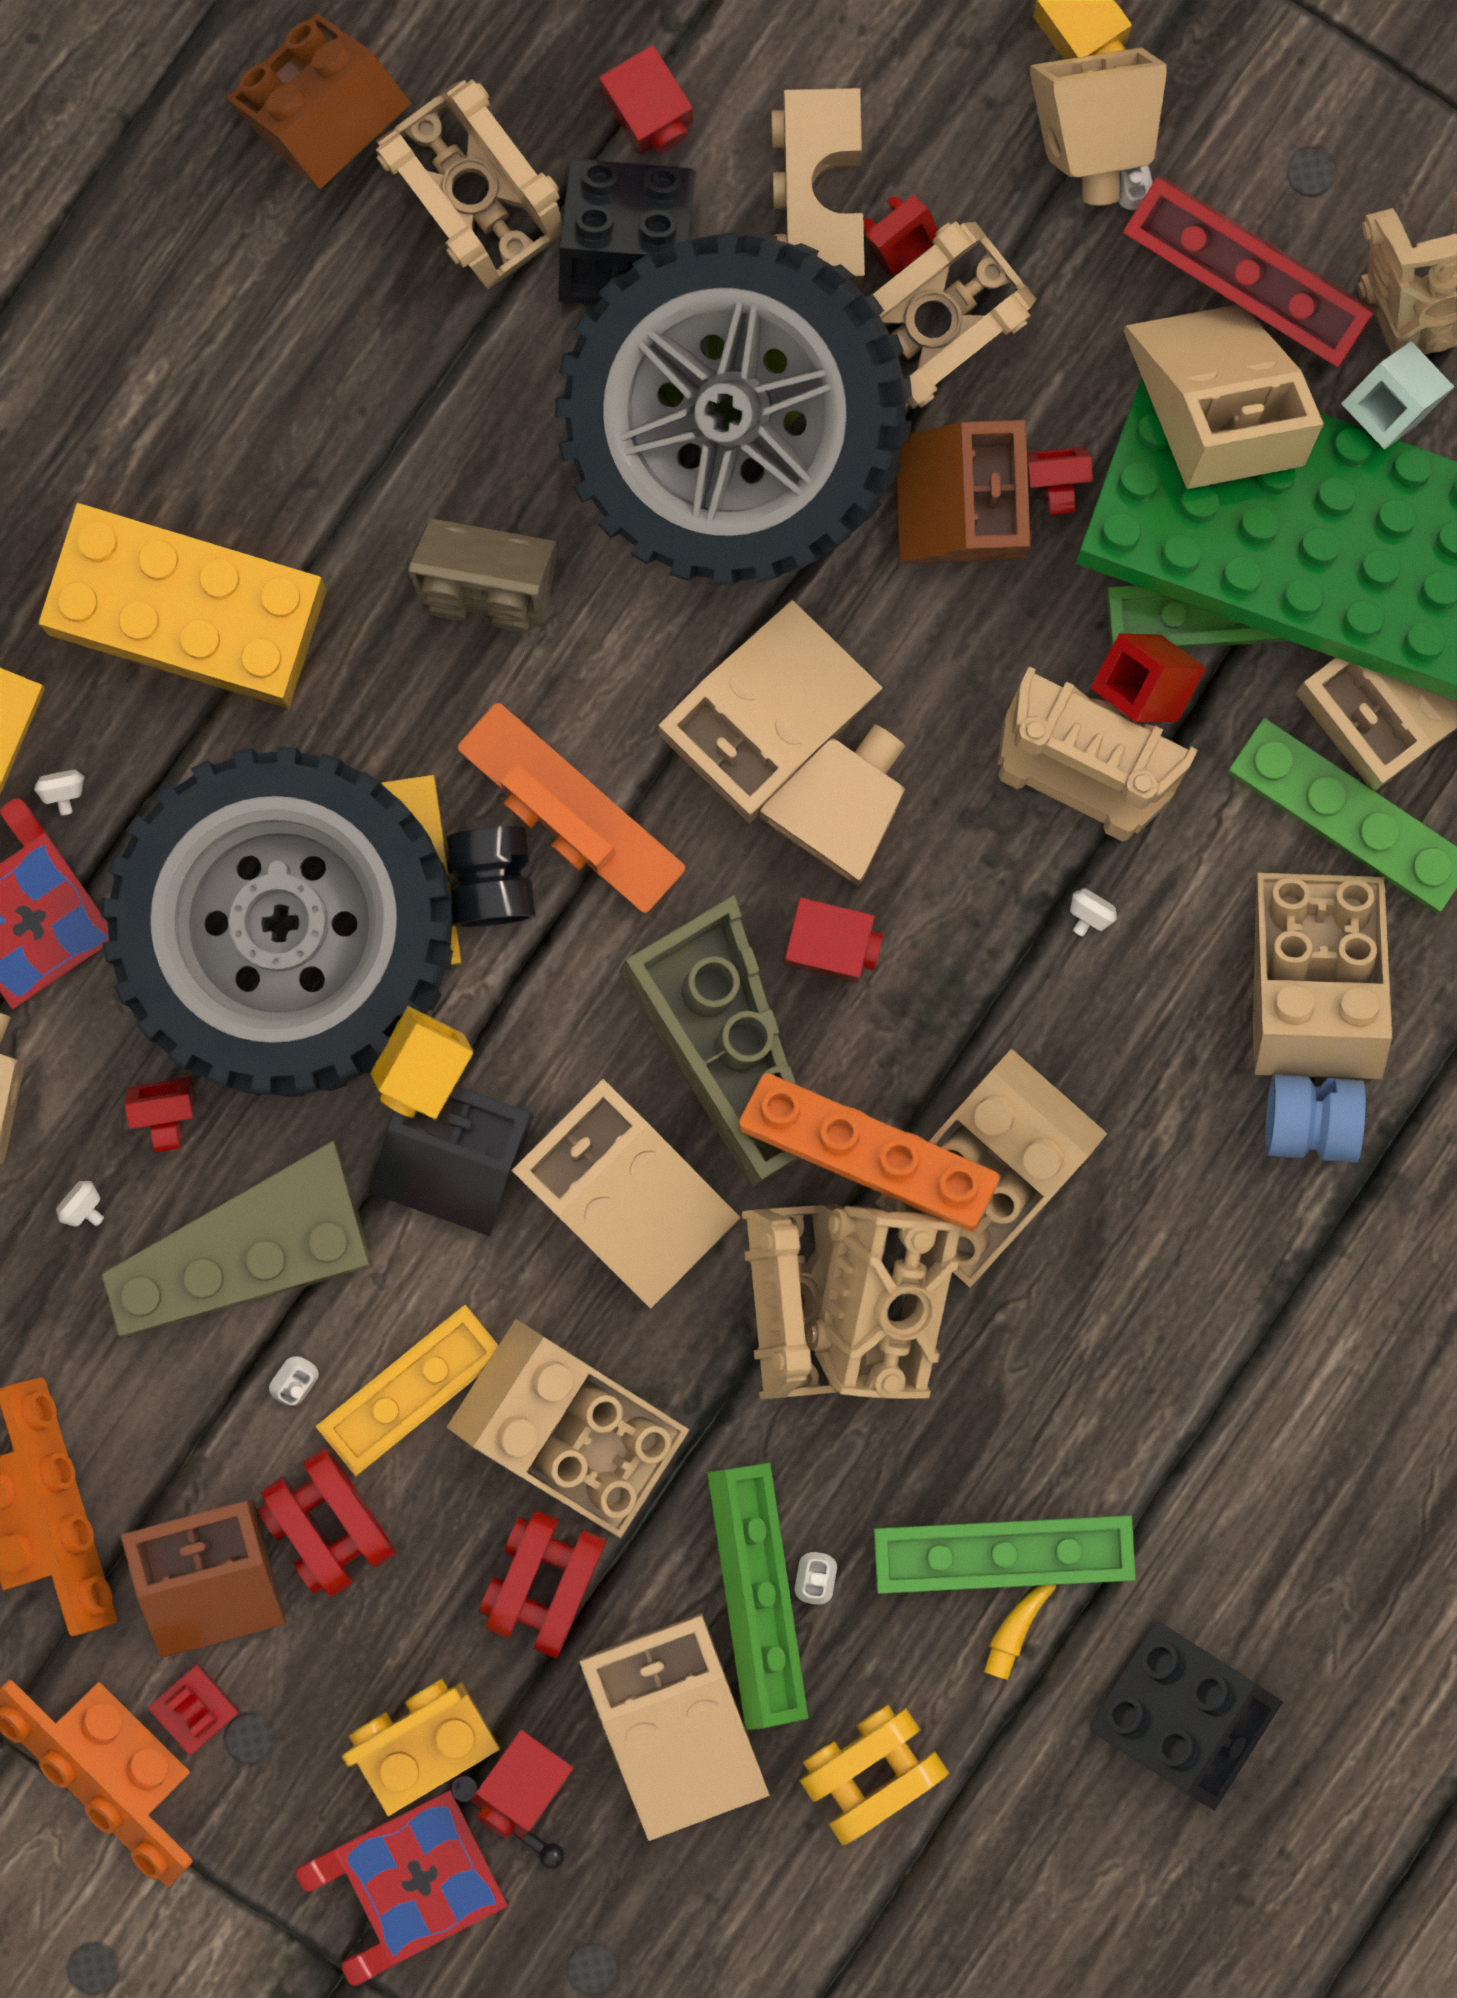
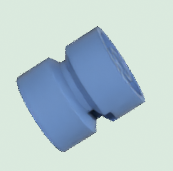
M1272 1074L1266 1107V1156L1302 1159L1309 1150H1316L1320 1160L1357 1163L1361 1155L1365 1127L1366 1093L1364 1081L1327 1078L1320 1087H1315L1309 1076Z

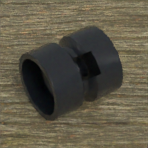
M489 827L461 831L444 837L448 872L459 878V884L450 890L455 927L495 926L526 921L536 917L532 881L521 874V871L530 864L525 827Z

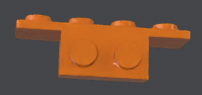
M494 704L459 743V752L509 796L502 804L530 829L539 822L557 838L550 846L565 861L578 871L587 864L641 913H649L685 873V865L502 704Z
M765 1073L761 1077L739 1120L740 1131L970 1232L977 1229L999 1184L1000 1176L996 1171L933 1145L915 1134L901 1131L871 1118L855 1108L841 1105L770 1073Z
M40 1377L0 1388V1406L14 1449L13 1452L0 1456V1583L2 1590H8L52 1576L66 1626L71 1636L74 1637L115 1624L117 1622V1615L112 1602V1591L104 1576L94 1542L93 1528L85 1513L75 1479L74 1465L67 1453L57 1420L56 1405L50 1396L47 1383L44 1378Z
M12 1680L6 1681L0 1687V1732L12 1742H21L39 1760V1767L45 1777L57 1787L67 1788L85 1806L87 1817L99 1830L107 1834L113 1833L131 1851V1858L134 1864L143 1874L154 1880L159 1879L165 1886L170 1887L193 1863V1860L149 1815L190 1774V1771L100 1682L81 1698L57 1723L48 1717Z

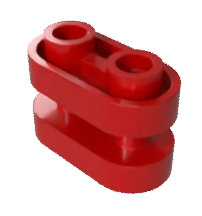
M324 1447L303 1461L311 1477L310 1481L294 1490L283 1476L260 1491L265 1504L259 1507L257 1511L269 1531L278 1541L288 1536L301 1556L293 1562L294 1567L311 1592L316 1594L324 1589L333 1598L354 1584V1580L346 1567L348 1563L363 1554L374 1568H377L396 1555L397 1552L344 1470L328 1449ZM327 1501L348 1532L332 1544L310 1513V1511Z
M535 1510L530 1521L518 1517L504 1549V1553L514 1557L505 1581L496 1577L492 1578L479 1613L489 1616L486 1630L510 1639L517 1622L539 1630L540 1632L533 1650L557 1659L607 1539L582 1530L576 1546L568 1545L553 1538L559 1519ZM543 1562L565 1571L550 1607L528 1598Z

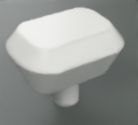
M1148 166L1120 170V200L1118 202L1123 208L1136 210L1153 184Z
M77 770L44 775L38 779L34 790L44 804L57 802L60 815H67L73 812L70 799L78 798L82 794L84 776Z
M1081 889L1073 893L1070 912L1079 918L1073 929L1078 935L1084 936L1090 925L1097 930L1103 931L1117 920L1116 908L1088 889Z
M79 1181L56 1208L60 1223L78 1227L85 1218L95 1226L101 1223L104 1216L94 1209L101 1198L92 1181Z
M302 1357L288 1358L269 1385L270 1394L284 1405H299L318 1379L319 1373L316 1366Z
M809 1552L803 1555L799 1561L794 1589L796 1596L801 1601L810 1604L820 1605L828 1602L833 1595L837 1572L836 1561L824 1553Z

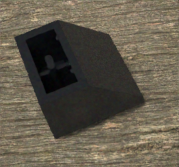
M457 1085L452 1089L436 1120L419 1111L415 1113L414 1117H408L394 1111L386 1131L369 1193L491 1236L513 1176L512 1170L517 1165L534 1116L529 1111Z

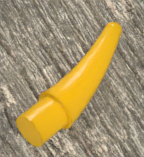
M1038 1585L1010 1612L989 1645L992 1648L984 1669L985 1673L1005 1680L1009 1679L1015 1658L1020 1656L1028 1629L1042 1605L1056 1589V1585Z

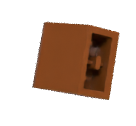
M317 12L308 21L301 22L292 28L287 34L284 43L263 63L255 65L246 71L241 77L239 85L225 97L239 114L295 171L319 189L327 184L412 104L368 48Z
M1026 420L960 422L910 433L909 441L902 444L897 463L902 465L896 477L899 564L1026 560L1030 549Z
M254 1499L121 1534L136 1596L161 1658L287 1624Z

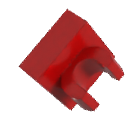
M915 195L909 197L905 202L898 197L892 196L889 198L887 203L892 212L877 224H874L868 217L863 220L865 236L883 271L891 279L934 246L932 240L936 237L934 233L938 231V228L929 209Z
M1085 446L1027 452L1028 485L1030 488L1044 486L1046 509H1049L1050 515L1076 513L1073 483L1093 481L1091 455Z
M191 1076L128 1087L125 1110L129 1129L150 1126L155 1153L181 1148L180 1139H182L180 1120L193 1118L196 1102Z
M199 1663L148 1707L189 1756L193 1755L241 1712Z

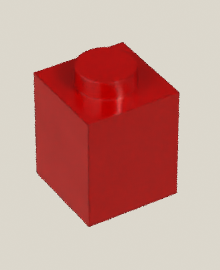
M651 45L599 77L601 95L639 156L653 148L657 154L666 152L681 143L689 135L686 128L693 125V107L654 45Z
M1119 633L1090 688L1135 722H1178L1206 667L1161 634Z
M800 898L784 965L858 983L862 968L875 971L883 934L871 931L875 918L874 915Z
M520 1730L470 1800L480 1808L476 1815L477 1819L503 1838L507 1839L513 1832L523 1839L571 1773L573 1767Z

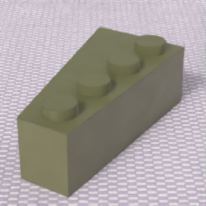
M733 895L627 958L619 973L752 1188H755L802 1158L747 1135L739 1129V1120L761 1077L765 1073H770L795 1085L796 1082L791 1067L787 1064L778 1036L780 1032L773 1011L769 1008L758 975L760 971L752 947H749L741 922L742 915L736 897Z
M334 1140L102 1273L118 1335L120 1337H132L374 1267L340 1145Z

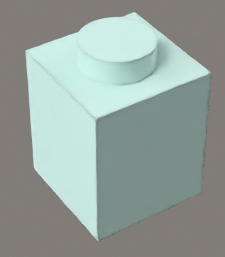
M1411 341L1379 363L1341 404L1385 450L1414 429L1454 386Z

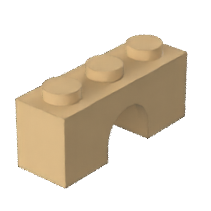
M860 88L784 90V110H772V148H784L785 172H773L774 210H786V234L774 235L777 236L779 241L793 245L803 243L818 250L817 256L832 266L841 264L856 276L852 280L853 284L859 290H863L865 276L863 213H836L830 211L819 203L812 189L816 179L831 168L860 166L862 153Z

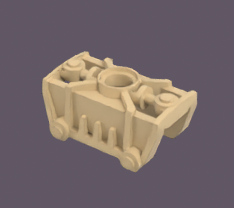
M463 80L451 85L439 97L431 100L398 124L393 130H389L376 141L380 147L375 150L378 154L376 158L386 172L390 171L393 175L400 172L447 235L449 240L445 242L448 248L446 252L456 265L459 263L463 268L469 265L485 287L489 289L561 237L563 223L558 204L556 203V200L560 198L557 193L559 188L549 175L546 177L542 172L538 175L488 110L487 107L490 106L488 101L489 95L480 83L476 84L473 80L468 83ZM446 105L469 134L467 157L457 144L448 147L441 138L442 124L437 112ZM405 135L422 147L432 148L437 155L432 164L440 174L426 171L403 139ZM466 173L481 175L487 180L489 185L487 196L475 205L461 203L453 194L455 181ZM502 204L525 208L544 236L534 242L523 232L511 231L504 222L509 217V213ZM474 220L484 233L494 231L500 239L499 250L504 264L497 270L483 244L473 232Z
M1457 192L1454 194L1455 216L1453 234L1417 243L1415 248H1412L1401 221L1393 208L1365 215V222H1362L1363 234L1365 239L1369 240L1370 251L1368 274L1360 276V282L1357 283L1360 299L1364 300V303L1371 305L1372 308L1377 310L1374 316L1390 355L1411 341L1423 354L1442 352L1457 346ZM1431 267L1428 275L1423 278L1414 275L1415 268Z
M957 221L953 224L946 223L934 233L936 235L932 240L934 246L872 294L885 310L879 314L883 323L901 325L890 333V336L898 335L904 350L898 356L903 354L909 360L921 350L918 369L910 375L912 396L906 399V407L910 405L914 409L919 405L922 408L935 397L933 393L938 390L935 385L1001 332L1005 335L1010 332L1015 334L1028 323L1026 319L1031 316L1028 310L1032 307L1036 298L1023 284L1022 280L976 222L963 223L961 225ZM980 242L987 253L977 266L976 277L965 286L957 280L944 290L949 266ZM1009 283H1012L1017 291L1006 298L987 315H965L977 305L973 297L982 289H997ZM927 302H937L944 305L951 315L949 330L938 338L923 336L915 326V313L921 305Z
M1029 666L1003 720L997 762L1000 765L998 774L1000 781L1016 789L1028 785L1104 823L1105 833L1120 841L1128 840L1134 832L1138 834L1170 802L1198 750L1192 746L1188 750L1160 736L1163 729L1156 725L1152 726L1135 722L1111 703L1105 700L1088 698L1071 683L1066 682L1064 687H1061L1035 674L1036 669Z
M828 1204L742 1211V1219H747L750 1251H745L744 1253L745 1261L751 1263L759 1342L758 1349L754 1350L755 1360L760 1359L763 1392H759L760 1400L838 1392L831 1386L829 1380L828 1386H820L818 1371L811 1364L810 1349L806 1341V1330L810 1326L811 1320L819 1319L834 1246V1240L828 1229L829 1218L835 1208L844 1209L843 1206ZM812 1214L815 1250L805 1264V1256H797L800 1250L799 1238L804 1231V1215ZM801 1292L805 1301L804 1310L802 1309ZM878 1343L861 1357L857 1380L868 1381L871 1368L876 1363L884 1361L885 1353L878 1349Z
M845 1206L844 1209L835 1208L828 1222V1229L834 1240V1246L819 1319L811 1320L810 1326L806 1330V1341L809 1349L815 1351V1355L831 1386L840 1394L897 1399L929 1398L931 1391L928 1388L932 1363H938L940 1355L936 1349L951 1273L957 1271L959 1265L955 1254L960 1230L965 1229L926 1212L925 1214L907 1212L886 1213L884 1210ZM888 1227L899 1228V1239L907 1248L905 1259L895 1261L892 1276L889 1275L881 1262ZM905 1294L900 1321L888 1320L887 1310L890 1303L896 1297ZM878 1343V1349L885 1353L884 1361L876 1363L871 1368L868 1381L857 1380L861 1357Z

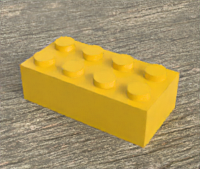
M77 503L38 624L48 636L290 709L327 588L320 576Z

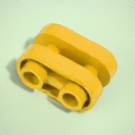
M888 1704L883 1706L856 1725L862 1736L840 1749L834 1740L802 1762L808 1773L799 1781L812 1801L816 1802L831 1793L843 1811L828 1823L842 1846L852 1842L931 1789L949 1774V1771L935 1751L917 1760L907 1745L906 1741L921 1730L907 1708L894 1714ZM885 1757L896 1775L866 1796H863L852 1778Z

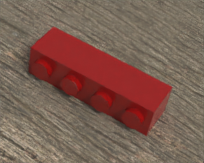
M1156 177L1123 231L1124 234L1336 367H1340L1345 363L1377 312L1376 309L1165 177Z

